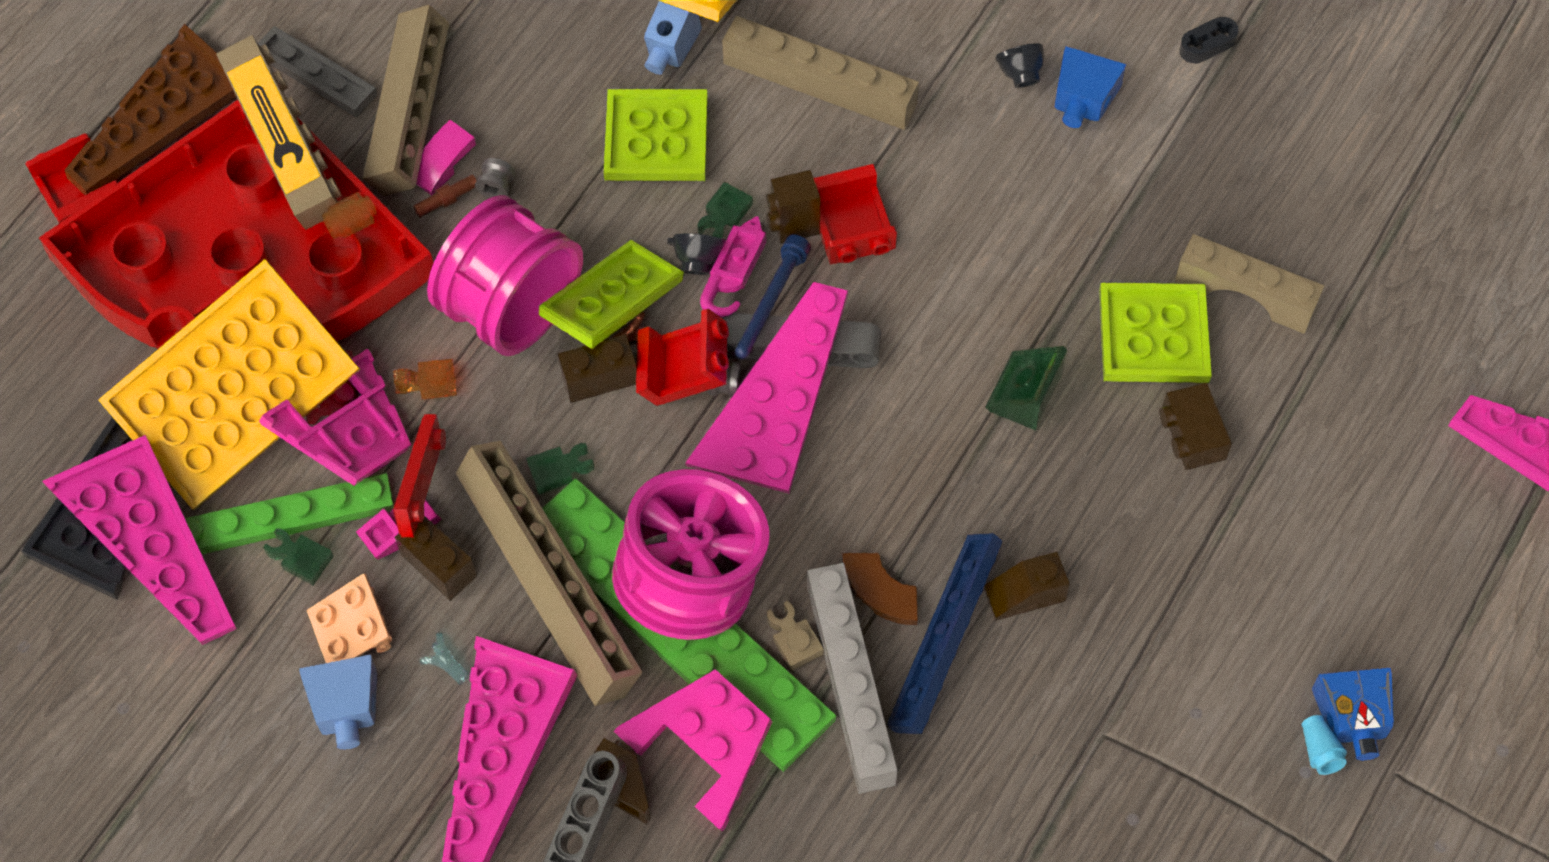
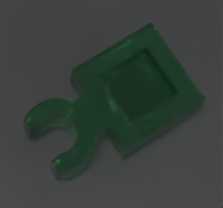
M724 182L707 203L706 213L708 215L699 220L697 226L698 234H703L707 228L712 227L716 229L712 236L723 238L724 226L726 224L732 228L737 226L753 205V197Z
M586 443L573 446L570 452L564 455L559 446L526 458L538 494L570 484L572 482L571 473L573 472L587 474L594 470L592 459L584 462L577 460L580 456L588 454Z
M275 529L274 534L276 538L283 542L276 548L265 544L263 548L267 556L274 560L283 559L280 563L283 570L314 586L333 559L332 551L303 535H300L294 543L286 531Z

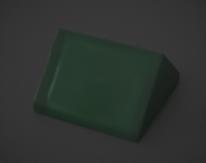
M1064 346L1012 351L985 408L991 413L1036 430L1063 374L1067 349Z

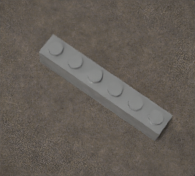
M844 563L807 570V589L821 645L824 649V657L858 794L896 786L897 768Z

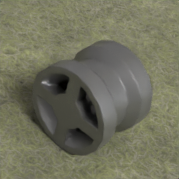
M485 159L481 167L483 174L477 178L475 183L476 189L488 198L498 195L507 196L509 192L508 183L514 179L515 169L512 165L501 159Z
M733 362L731 365H728L726 385L708 390V395L716 396L719 393H727L732 398L739 388L741 363Z

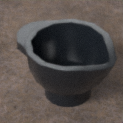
M1043 44L1021 45L1005 50L995 56L996 62H998L1005 76L1013 79L1015 88L1028 87L1041 81L1039 71L1043 67L1044 61Z
M692 233L675 234L672 238L667 239V244L674 246L676 257L682 262V271L693 275H708L710 265L716 261L726 242L722 238Z

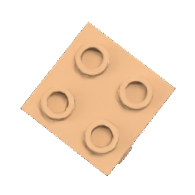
M365 573L307 610L326 663L360 657L372 648H376L378 653L385 652L391 648L390 642L392 637L388 633L384 616L381 614V608L377 604L374 590L370 586Z

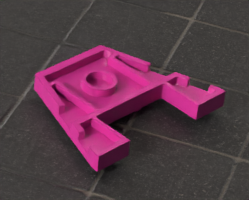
M368 349L352 358L360 368L349 379L361 394L354 401L313 427H310L288 400L283 401L264 413L259 420L262 426L353 486L406 452L411 445L395 406L389 403L384 391V381L381 375H377L372 364L374 358Z
M713 670L621 724L613 732L641 756L666 727L670 728L721 775L694 807L719 830L723 831L730 818L728 817L735 801H738L741 795L742 786L750 767L754 765L773 721L717 670Z

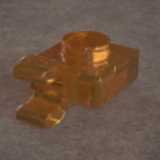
M453 358L418 362V372L410 369H397L393 371L396 394L420 391L422 400L457 396Z

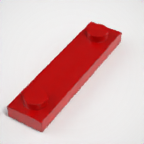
M424 414V417H422L393 508L401 537H414L418 522H423L424 503L440 450H444L446 446V433L444 429L439 427L437 414Z

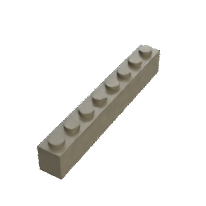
M496 441L471 446L456 471V475L570 666L578 675L579 681L594 706L625 698L643 673L502 442Z

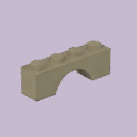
M1195 234L1192 235L1180 260L1175 282L1178 284H1205L1206 295L1215 290H1232L1245 294L1258 301L1268 311L1273 322L1305 334L1324 289L1322 284Z

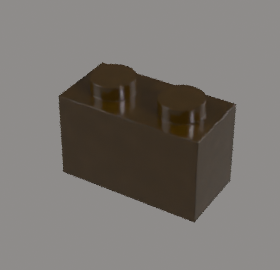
M811 169L770 179L771 193L766 194L769 212L766 213L769 229L771 233L777 232L780 244H783L790 235H799L803 238L819 235L820 196Z
M626 334L604 340L593 349L588 346H582L557 353L570 403L636 385V364Z
M1207 382L1167 392L1163 406L1159 409V415L1163 427L1169 428L1173 437L1171 440L1173 453L1177 459L1182 460L1185 470L1226 460L1232 443Z
M424 516L423 522H418L414 537H401L399 533L394 537L401 556L449 601L477 577L472 559L426 516Z

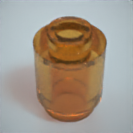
M356 192L327 207L328 211L321 214L329 233L336 239L340 236L346 238L374 223L372 216L376 215L377 212L367 195L362 197Z

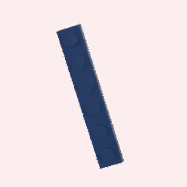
M994 533L967 535L886 726L893 732L922 734L928 723L930 713L943 687V682L956 656L959 644L970 623L972 613L983 592V587L1003 542Z

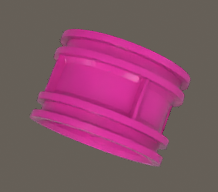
M506 195L494 196L472 209L458 223L444 242L429 275L428 299L433 307L443 312L453 321L469 322L476 327L479 339L488 346H491L495 351L503 356H513L533 345L553 325L539 315V306L580 277L583 266V251L578 243L567 238L559 230L553 228L545 229L536 223L532 212L519 205L511 197Z
M682 469L669 471L657 475L644 483L631 500L624 523L623 537L619 543L613 563V587L623 608L644 627L667 637L686 640L703 639L728 630L741 618L747 608L754 588L755 577L762 566L769 545L768 521L761 506L739 484L719 474L703 470ZM667 533V542L646 545L644 542L653 536ZM720 553L729 558L735 570L722 575L712 559ZM677 560L681 565L692 567V575L679 572L669 566Z

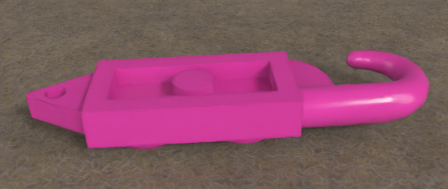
M758 216L740 227L733 226L710 271V278L701 294L700 305L703 310L709 308L720 317H726L736 312L740 307L739 301H735L731 306L723 308L715 306L713 301L718 292L730 293L744 289L767 242L766 232H762Z

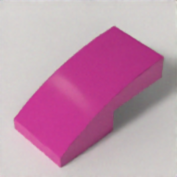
M449 120L424 147L416 184L432 196L436 189L444 185L455 174L453 166L476 145L475 138L452 120Z
M425 499L424 516L435 525L442 519L427 499ZM385 509L381 510L356 531L377 560L399 550L394 538L399 531L393 510L390 512Z

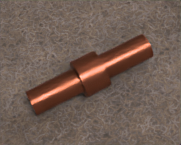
M472 174L451 186L445 184L436 189V194L413 205L417 216L420 218L440 206L446 208L457 202V197L476 188V178Z

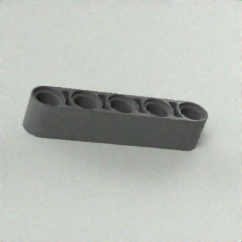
M733 313L729 316L721 317L727 321L729 328L727 358L758 361L788 317L769 316L749 355L743 359L737 357L735 349L754 314ZM840 321L827 366L871 368L876 366L879 362L880 328L867 322Z
M606 751L596 752L589 757L543 862H591L627 777V767L623 760ZM606 761H612L614 764V774L608 780L601 781L598 775L599 767ZM596 797L599 804L598 811L591 817H585L583 804L587 799ZM579 833L583 839L582 848L576 854H570L567 849V842L572 835Z

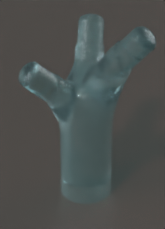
M438 632L436 634V642L431 645L436 655L421 657L420 663L432 664L442 668L461 685L468 679L470 674L453 658L444 643L443 633Z

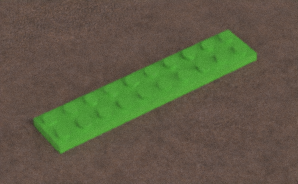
M576 478L542 508L597 599L688 684H691L711 671L717 670L773 721L760 751L783 772L836 721V715L738 625L734 624L728 630L712 637L686 640L658 634L644 627L630 616L619 602L612 582L613 563L619 543L623 537L625 522Z

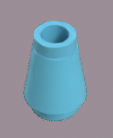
M1314 715L1305 719L1301 725L1303 727L1310 766L1315 768L1320 775L1332 774L1345 767L1347 764L1345 759L1347 751L1325 722L1323 716Z

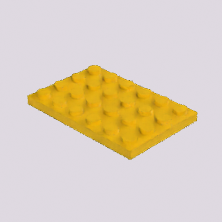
M263 260L98 401L132 440L146 435L167 481L191 509L195 510L280 438L260 424L259 420L264 413L283 401L288 400L304 418L355 375L360 368L269 262Z

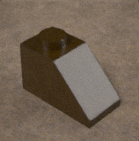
M1056 551L1021 561L984 585V590L995 621L1065 602L1070 583L1059 554Z
M603 738L594 753L599 751L610 752L623 760L627 767V777L615 807L647 825L651 816L634 749L620 740H616L613 743ZM606 761L599 767L598 775L601 781L608 780L614 774V764L612 761Z

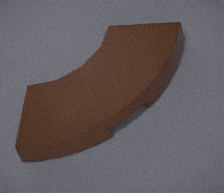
M842 553V563L845 566L849 586L856 597L871 608L873 613L886 620L917 626V586L902 584L890 577L882 567L879 553Z

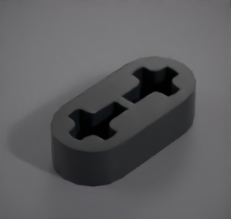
M1218 17L1188 31L1181 40L1179 48L1181 57L1189 63L1197 64L1230 49L1236 42L1238 25L1231 18Z

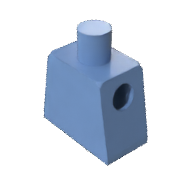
M659 1L644 36L649 57L644 65L645 68L652 73L661 75L667 64L680 67L702 29L699 15Z
M371 655L299 668L300 676L320 732L323 735L335 733L337 748L352 749L359 746L358 729L375 724L377 669Z

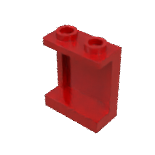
M87 133L70 138L65 143L47 152L40 153L25 163L58 223H61L117 184L116 180L84 195L67 179L65 169L86 143L91 141Z
M874 164L814 178L820 196V236L830 265L850 263L860 257L872 254L883 255L890 250L896 249L897 231L895 226L890 225L877 188V173Z
M708 308L701 311L700 323L661 335L650 326L638 330L636 393L654 405L659 406L726 385L727 368L729 365L727 358V338L729 336L727 321Z

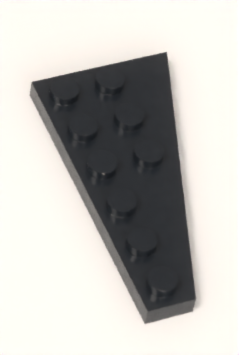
M112 417L81 463L133 440ZM57 498L21 552L25 557L118 600L126 567Z

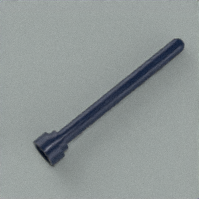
M790 235L783 243L780 251L782 262L735 349L737 357L743 359L749 355L794 267L806 261L811 251V246L802 236Z

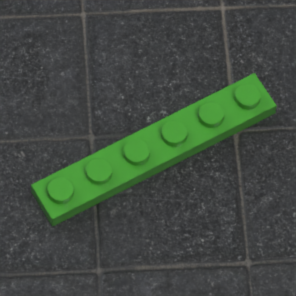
M386 473L368 477L355 486L345 482L185 518L201 554H206L375 516L383 509L390 512L394 508L389 478Z

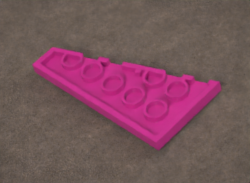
M816 282L812 283L685 463L687 467L712 472L724 477L790 494L847 301L848 290Z
M1470 395L1451 419L1448 426L1549 492V419L1536 416L1535 419L1515 413L1511 407Z
M146 435L42 481L202 645L237 629Z
M476 636L474 646L476 657L474 667H471L469 679L471 682L469 703L465 705L457 759L459 770L457 781L454 780L452 795L454 796L452 816L448 819L442 862L490 861L578 676L573 669Z

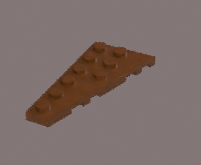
M186 24L178 31L179 36L172 45L167 44L162 50V57L156 65L148 68L119 103L120 109L116 114L104 121L101 125L102 131L93 141H88L65 169L67 179L84 195L116 180L237 97L216 52Z

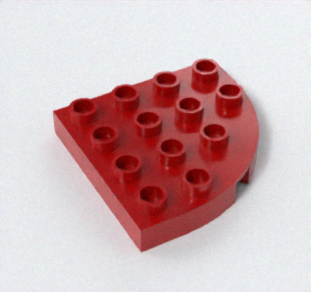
M239 100L39 237L50 260L107 321L127 335L157 349L169 341L263 260L269 262L336 341L345 339L352 333L362 329L429 280L434 264L429 250L311 130L310 132L315 142L311 143L310 146L313 152L319 150L328 166V169L323 172L327 179L332 177L342 194L337 200L343 211L305 230L295 217ZM297 117V119H298L300 125L304 124V123Z

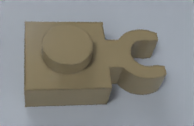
M789 601L784 602V610L787 616L783 619H778L770 609L767 611V622L772 629L780 631L773 635V641L789 669L793 671L824 655V649L806 619L798 623L795 622L794 607Z

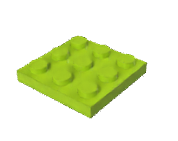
M608 89L604 181H705L707 89Z
M1100 283L1103 381L1210 383L1212 374L1205 284Z

